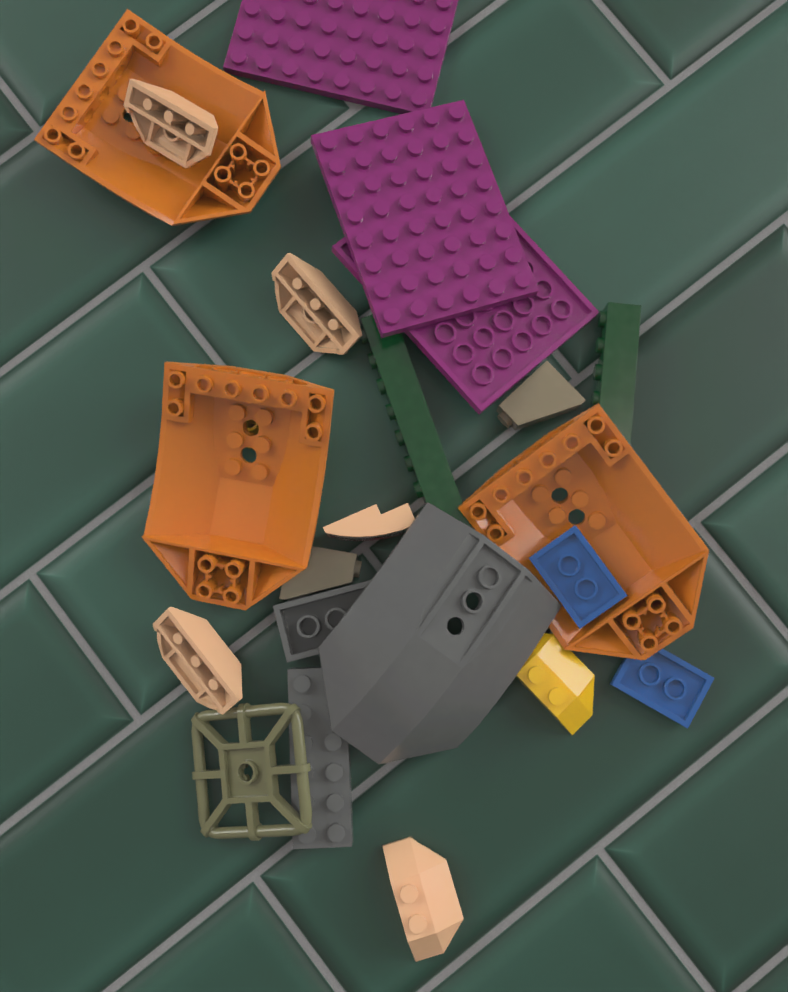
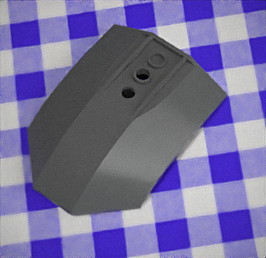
M427 502L360 596L318 647L331 731L377 764L457 748L482 722L532 654L562 605L526 567L483 534ZM469 593H474L478 597V606L474 610L469 609L465 602ZM453 617H457L462 622V630L457 635H452L447 629V623Z

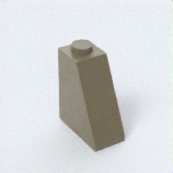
M546 361L498 406L496 411L499 414L497 416L504 426L507 428L511 426L514 430H518L577 410L586 400Z
M312 546L307 568L282 585L279 599L290 600L351 584L354 581V577H360L362 561H358V555L354 553Z

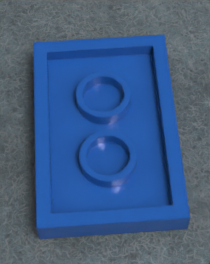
M576 525L529 557L532 564L579 629L627 596Z
M661 649L646 660L623 658L610 685L688 729L714 677L670 652Z

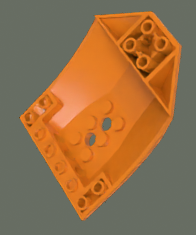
M129 9L123 14L34 139L39 145L104 188L171 226L251 213L281 169L265 91L263 92L231 76L198 57ZM136 79L173 91L214 115L218 132L211 155L190 168H184L144 144L134 123L124 119L127 111L123 105L129 80Z
M164 362L158 456L145 531L141 537L192 600L247 610L307 568L315 536L324 483L334 389L288 375L235 366ZM248 420H253L258 424L259 431L257 434L248 431L246 426ZM245 447L255 450L257 457L254 462H248L244 459L242 451Z
M599 403L547 433L499 469L458 506V509L476 531L483 534L526 567L560 604L561 602L532 564L529 557L575 525L627 594L625 598L580 629L562 605L549 628L562 645L563 650L646 660L693 629L709 549ZM556 488H564L567 490V497L562 501H555L551 497L552 492ZM575 509H579L585 514L584 520L579 524H573L568 520L569 513Z

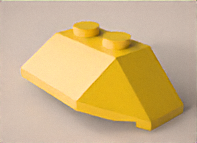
M544 633L516 677L573 735L593 715L595 675L572 651L563 650L562 645L553 633Z

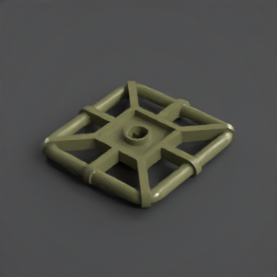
M241 703L238 707H232L223 715L218 713L217 710L208 709L200 713L196 712L191 718L195 769L192 772V780L196 781L198 817L200 827L202 828L200 832L205 838H249L251 841H259L262 837L307 834L312 828V806L308 776L311 766L310 763H307L303 719L300 713L301 708L297 704L271 703L250 705L249 703ZM282 715L265 740L252 741L251 717ZM238 719L240 742L228 743L209 724V721ZM291 722L295 764L277 765L275 743ZM203 735L218 749L220 769H206ZM248 765L253 769L252 779H250L248 774L244 773V769L248 768ZM296 773L300 814L279 794L278 774ZM221 778L223 799L210 816L207 779ZM258 802H270L291 824L262 825L259 822ZM245 803L247 826L218 827V823L232 804Z

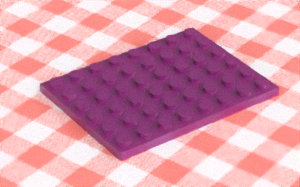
M242 0L223 69L228 74L399 114L430 108L433 104L459 0Z
M464 100L311 135L314 153L381 338L537 295L539 292L538 286Z
M511 216L510 218L539 289L537 295L405 332L479 415L600 313ZM344 237L332 246V252L361 283Z

